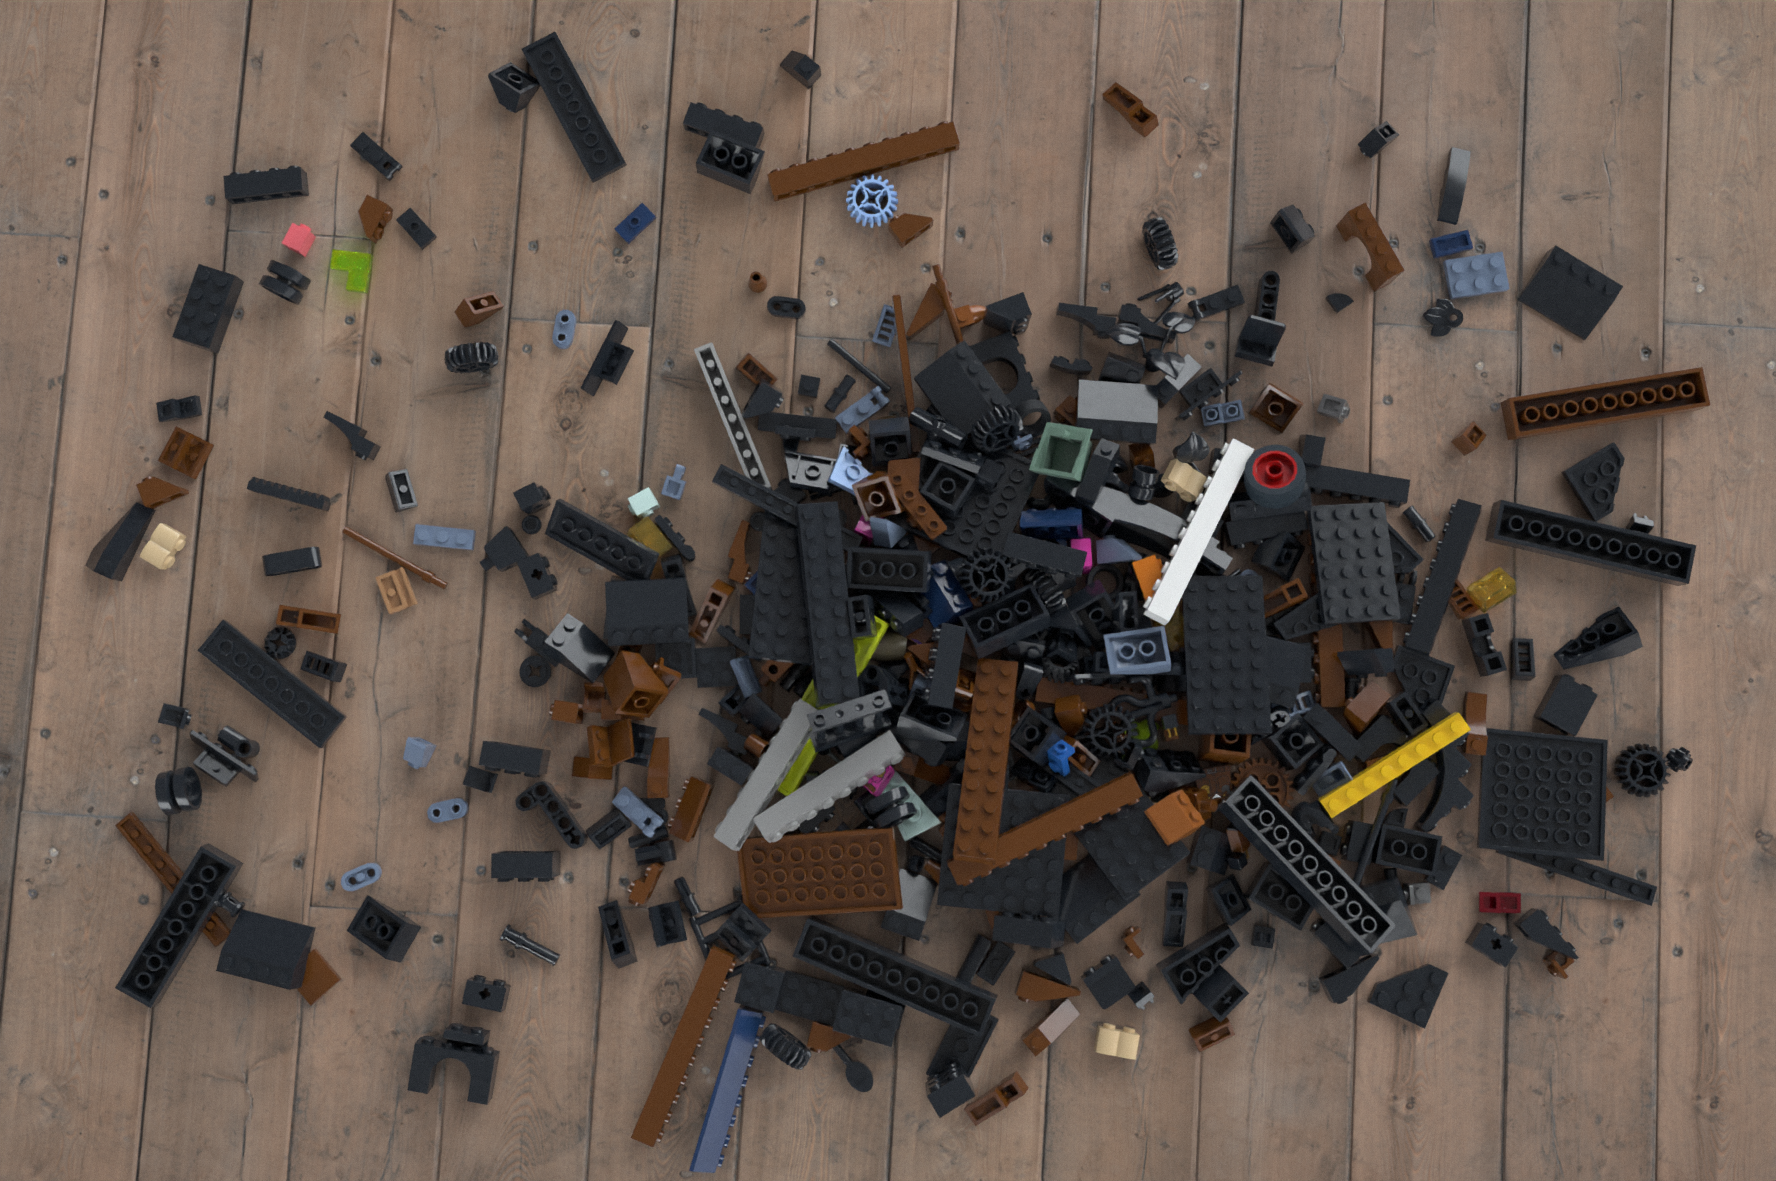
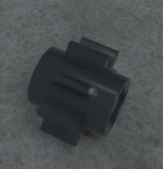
M1682 746L1680 749L1672 748L1666 755V758H1668L1667 764L1671 766L1670 769L1676 773L1679 770L1686 771L1693 762L1691 754H1689L1690 751Z

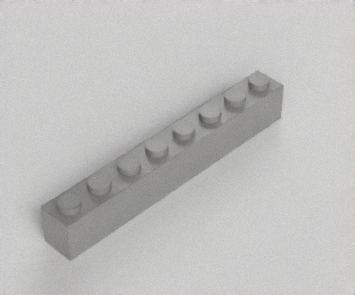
M711 342L694 349L745 476L772 490L713 343Z
M799 699V701L792 705L789 717L781 723L779 733L771 739L769 749L761 755L757 768L749 774L747 784L739 790L737 800L734 804L730 805L726 811L727 816L715 829L716 833L713 837L732 850L739 851L756 825L753 818L766 809L810 738L809 732L812 731L807 714L819 710L802 699Z
M889 730L754 817L753 820L765 840L769 843L776 842L786 832L797 829L800 823L806 819L814 818L817 812L823 808L831 807L834 801L840 797L848 796L851 790L857 786L865 785L869 781L868 779L874 775L882 774L886 770L885 768L891 764L899 763L906 754Z

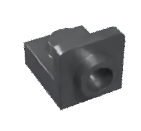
M1324 394L1317 413L1337 419L1338 423H1343L1344 419H1347L1350 414V407L1347 400Z
M1430 883L1403 884L1404 889L1402 890L1407 905L1431 903Z

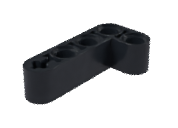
M537 782L516 798L515 805L521 811H530L540 805L570 848L577 849L587 843L588 836L550 782ZM541 785H545L547 788V793L544 796L539 794L538 789ZM525 796L531 801L529 807H525L522 804ZM552 801L558 803V810L556 812L550 809ZM564 817L570 821L568 828H564L561 824ZM574 828L576 829V830L572 831L573 833L567 834L568 831H571V830H573ZM579 835L581 837L579 842L574 843L575 836Z

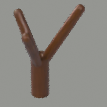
M908 652L904 655V658L910 668L908 689L911 691L914 672L925 676V671L917 666L912 654Z

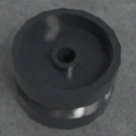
M271 260L267 270L277 278L263 275L259 285L269 292L299 305L303 294L294 287L307 290L311 280L294 268Z
M192 767L178 768L176 771H164L157 775L155 793L158 805L165 815L170 816L179 814L182 811L189 812L200 808L202 788L199 777Z
M905 786L887 791L865 805L869 815H878L873 821L875 828L895 827L917 814V810L912 802L904 803L910 796Z

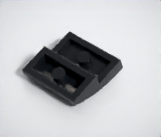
M742 903L714 935L743 962L772 930Z

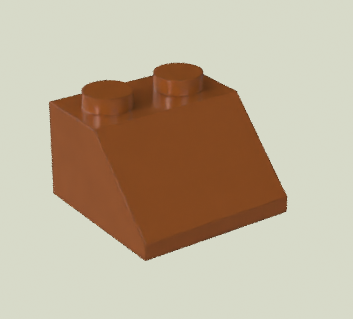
M1183 790L1168 795L1144 811L1167 846L1190 836L1205 824L1201 814L1196 810Z

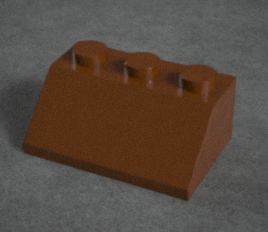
M694 776L685 780L682 788L685 791L682 798H678L675 809H678L675 817H671L668 824L670 834L688 843L694 840L715 784Z

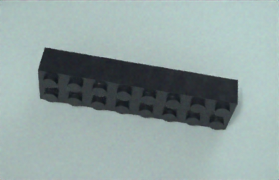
M209 843L200 846L115 988L149 1008L159 1004L218 907L217 903L226 894L244 863Z

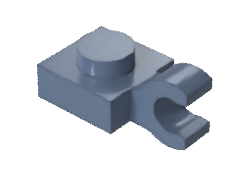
M677 464L673 477L667 475L661 492L662 495L681 501L687 483L681 480L686 467Z

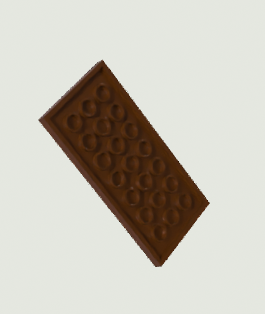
M894 827L783 835L780 840L771 843L765 840L763 836L748 837L741 849L737 851L743 903L758 918L901 910L903 908Z

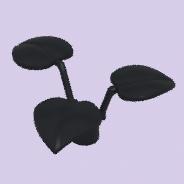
M1181 312L1166 313L1162 318V323L1169 328L1160 350L1152 348L1148 352L1146 351L1144 339L1140 336L1141 329L1134 324L1119 323L1110 327L1105 332V336L1122 345L1131 346L1140 341L1143 358H1146L1145 369L1149 372L1160 370L1177 380L1184 368L1185 360L1175 352H1166L1164 354L1163 350L1172 330L1180 334L1187 333L1193 329L1195 319Z
M1192 431L1188 439L1182 445L1176 446L1172 453L1175 459L1191 465L1194 470L1200 472L1194 461L1205 459L1210 449L1207 442L1200 435ZM1164 473L1159 474L1157 483L1153 485L1155 487L1153 497L1164 498L1174 492L1168 490L1161 481Z

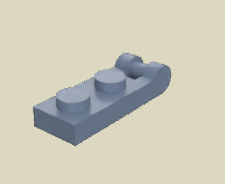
M879 386L835 417L846 434L849 433V429L854 424L856 427L890 403V400L881 393L882 389ZM873 398H876L879 402L875 406L871 402Z
M623 787L612 801L619 810L650 838L655 834V829L664 822L660 816L628 787ZM651 819V823L648 825L646 822Z

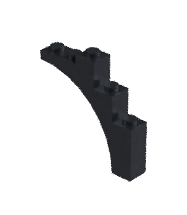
M1429 698L1418 709L1429 724L1426 726L1427 729L1451 715L1437 699ZM1469 732L1436 752L1437 769L1440 773L1436 776L1433 794L1425 811L1414 823L1423 832L1427 833L1435 829L1437 822L1442 817H1446L1451 812L1452 807L1458 810L1466 808L1474 797L1459 781V778L1468 773V768L1472 764L1456 749V747L1461 746L1466 741V737L1470 734Z

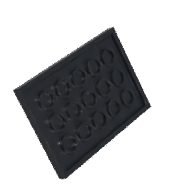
M1385 503L1312 506V510H1307L1322 625L1401 619Z

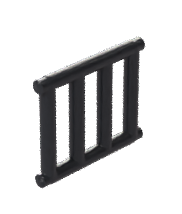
M742 895L737 898V901L698 918H689L705 961L710 952L708 944L718 940L714 933L704 937L700 925L736 910L743 903ZM762 941L757 946L760 957L748 962L757 965L771 964L769 954ZM744 964L735 967L732 973L728 972L726 979L728 980L741 974Z

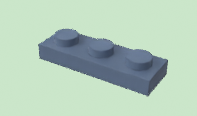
M415 524L413 544L474 550L476 531Z

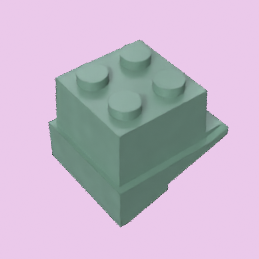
M1047 422L1029 470L1037 474L1082 481L1088 467L1093 443L1090 441L1093 430Z

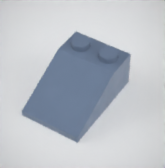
M1164 626L1104 635L1110 674H1155L1171 671V660Z

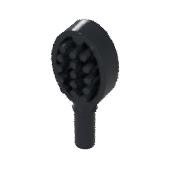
M840 1044L833 1047V1050L846 1065L845 1073L850 1085L860 1092L870 1091L873 1086V1074L869 1067L859 1060H852Z

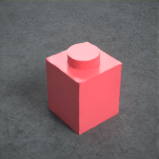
M292 223L282 244L288 249L306 257L316 236L310 232L311 228L302 223L299 226Z

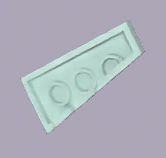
M893 768L895 773L882 794L901 786L906 787L910 796L904 803L912 802L917 810V814L897 826L904 840L908 841L941 822Z

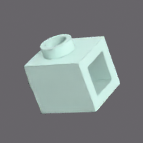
M649 487L628 498L630 504L627 506L632 515L636 514L639 518H648L654 514V510L660 508Z

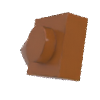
M968 304L955 308L954 312L960 329L980 322L984 317L986 307L981 305L969 306Z

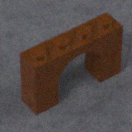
M1366 202L1348 211L1336 225L1345 242L1357 237L1366 247L1371 259V269L1365 277L1374 292L1392 283L1405 271Z

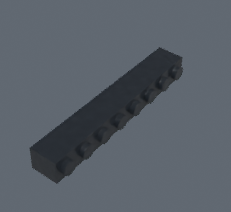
M1458 499L1456 504L1452 503L1449 515H1452L1450 522H1445L1442 533H1445L1443 541L1439 540L1436 551L1439 553L1437 558H1433L1429 568L1432 570L1430 577L1426 576L1423 588H1426L1423 595H1419L1416 604L1419 607L1417 614L1413 613L1410 620L1412 625L1411 631L1406 632L1403 643H1406V648L1430 656L1480 517L1482 505Z

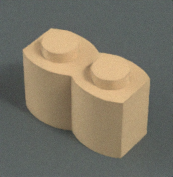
M1174 459L1170 461L1161 481L1168 490L1176 491L1181 499L1191 502L1195 501L1199 494L1202 493L1207 477L1194 470L1189 464Z
M160 523L153 532L150 541L143 548L140 557L159 569L166 570L174 564L176 552L182 550L185 546L186 536L167 524Z
M1104 1023L1103 1026L1098 1025L1094 1045L1095 1052L1136 1060L1140 1035L1135 1032L1134 1028L1123 1027V1030L1115 1029L1116 1025Z

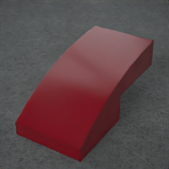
M1479 892V912L1521 914V893Z

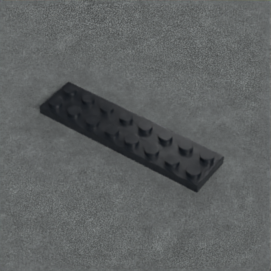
M556 32L522 48L521 50L591 181L594 183L627 166Z
M222 620L197 650L319 748L324 747L347 718L346 715L226 620Z

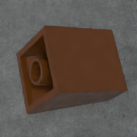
M621 651L603 676L616 714L650 718L669 692L639 653Z
M1251 734L1202 735L1199 740L1198 761L1239 765L1250 758Z

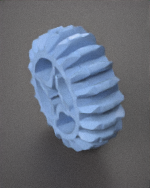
M872 174L870 179L867 180V177L864 175L863 182L857 179V185L851 184L852 191H847V196H849L846 198V203L849 204L847 210L852 211L850 216L851 218L856 217L855 221L857 223L863 220L862 226H866L868 222L872 228L874 223L877 222L878 227H880L881 220L887 224V217L893 218L894 214L892 212L897 211L895 206L898 204V199L895 198L897 192L893 191V184L888 186L889 181L887 179L881 182V176L875 180ZM870 188H875V189H878V191L873 192V191H871V190H869V189H870ZM862 192L864 200L861 202V205L857 206V197ZM886 196L888 199L887 206L882 210L880 202L883 200V197ZM869 199H875V203H869ZM873 211L875 214H867L865 212Z

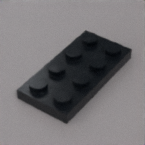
M990 1014L981 1037L949 1025L926 1074L929 1076L934 1073L940 1074L945 1071L944 1068L948 1064L960 1062L970 1078L999 1019Z

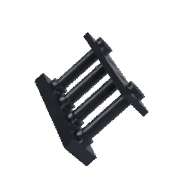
M885 689L807 714L812 731L809 732V737L815 753L892 728L886 711L892 709Z

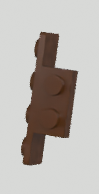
M897 468L889 474L902 512L907 515V521L912 528L916 527L919 532L923 529L931 540L945 532L947 526L903 471Z

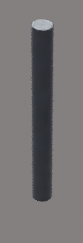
M830 339L827 343L829 347L879 386L885 393L891 390L892 387L836 341Z

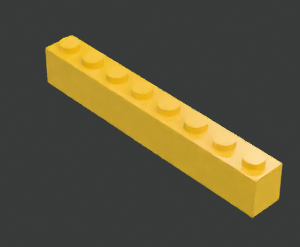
M1454 712L1352 777V780L1325 794L1318 801L1328 816L1333 818L1471 729L1461 714Z

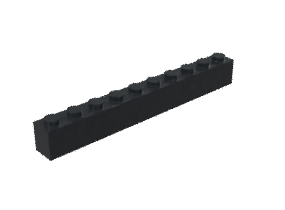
M1214 448L1211 451L1208 474L1213 475L1212 467L1216 460H1220L1223 455L1220 453V448ZM1321 465L1320 468L1305 466V483H1307L1311 494L1322 495V493H1327L1332 498H1342V496L1349 497L1351 501H1361L1363 499L1369 500L1368 503L1384 502L1393 508H1400V506L1408 501L1409 479ZM1244 471L1238 482H1244Z

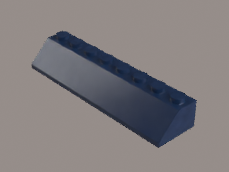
M742 1004L737 1010L689 1171L715 1173L717 1167L721 1168L725 1156L721 1154L723 1147L727 1148L731 1136L727 1134L729 1127L733 1128L736 1120V1115H733L735 1107L739 1108L742 1100V1095H739L740 1089L746 1086L748 1076L745 1073L747 1067L751 1068L754 1056L751 1053L753 1047L757 1048L760 1036L757 1033L759 1028L763 1029L766 1016H763V1010Z

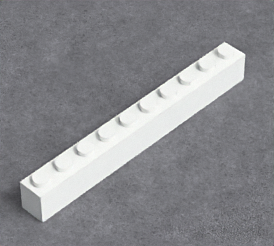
M1232 439L1229 444L1225 443L1220 451L1223 455L1220 460L1217 459L1212 467L1214 473L1212 477L1208 476L1203 485L1206 489L1203 494L1200 493L1195 501L1197 507L1195 511L1191 510L1186 519L1189 523L1186 528H1182L1178 535L1180 539L1178 545L1174 544L1169 553L1172 558L1169 563L1166 561L1161 569L1163 576L1161 580H1156L1152 587V590L1155 591L1153 596H1148L1143 607L1146 608L1144 615L1163 625L1170 621L1245 469L1246 462L1254 451L1253 448L1235 439Z

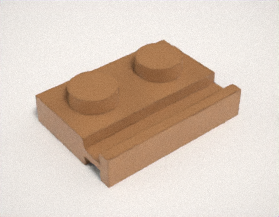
M404 567L375 577L389 614L392 615L418 604Z

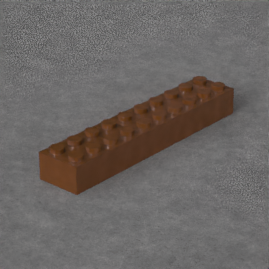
M1703 367L1512 397L1501 402L1508 441L1696 411L1710 406Z
M985 658L978 659L953 850L954 860L996 864L1018 678V662Z

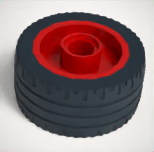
M1276 444L1261 447L1251 454L1246 462L1244 484L1247 494L1256 504L1262 507L1279 509L1289 506L1298 500L1305 487L1306 469L1303 459L1297 452L1287 446Z

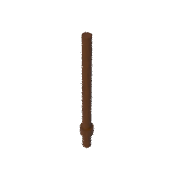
M940 264L932 266L937 281L935 284L937 290H940L954 338L958 345L964 340L948 293L947 280L943 277Z
M347 526L343 529L342 533L417 574L422 577L423 581L429 584L433 583L443 590L447 587L448 583L436 577V574L430 570L426 571Z

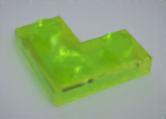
M333 249L330 269L348 272L347 291L367 294L373 255Z

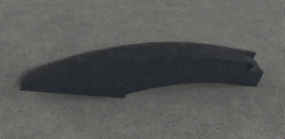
M1053 476L1045 478L1044 489L1046 494H1050L1051 503L1058 510H1066L1069 507L1082 509L1083 527L1101 539L1103 536L1115 535L1117 539H1123L1125 542L1143 547L1171 560L1172 556L1169 553L1174 544L1178 545L1180 541L1178 535L1182 528H1186L1189 523L1152 503L1107 487L1103 488L1096 503L1093 504L1076 497L1082 481ZM1212 536L1194 571L1200 576H1221L1233 559L1225 551L1216 548L1219 541Z

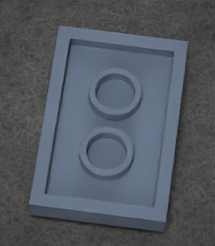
M1503 252L1449 259L1443 262L1450 300L1504 292L1510 289Z

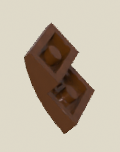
M176 426L158 461L193 479H197L214 445Z
M313 949L308 955L302 987L296 989L312 1006L336 985L341 978L319 951Z

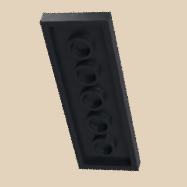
M562 499L556 500L545 535L627 581L649 580L659 557L658 552Z

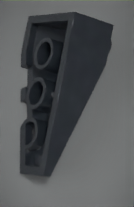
M136 502L93 548L85 566L109 579L122 582L156 510Z
M1616 607L1597 617L1593 625L1589 628L1585 627L1580 636L1576 639H1571L1553 655L1563 670L1624 656L1643 647L1639 632L1622 609Z

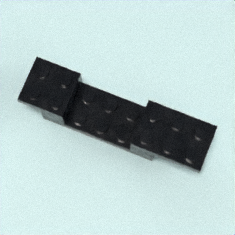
M747 961L744 964L734 1000L735 1003L774 1013L775 1010L827 1024L833 1026V1031L892 1047L902 1005L864 995L865 991L770 964L764 967Z

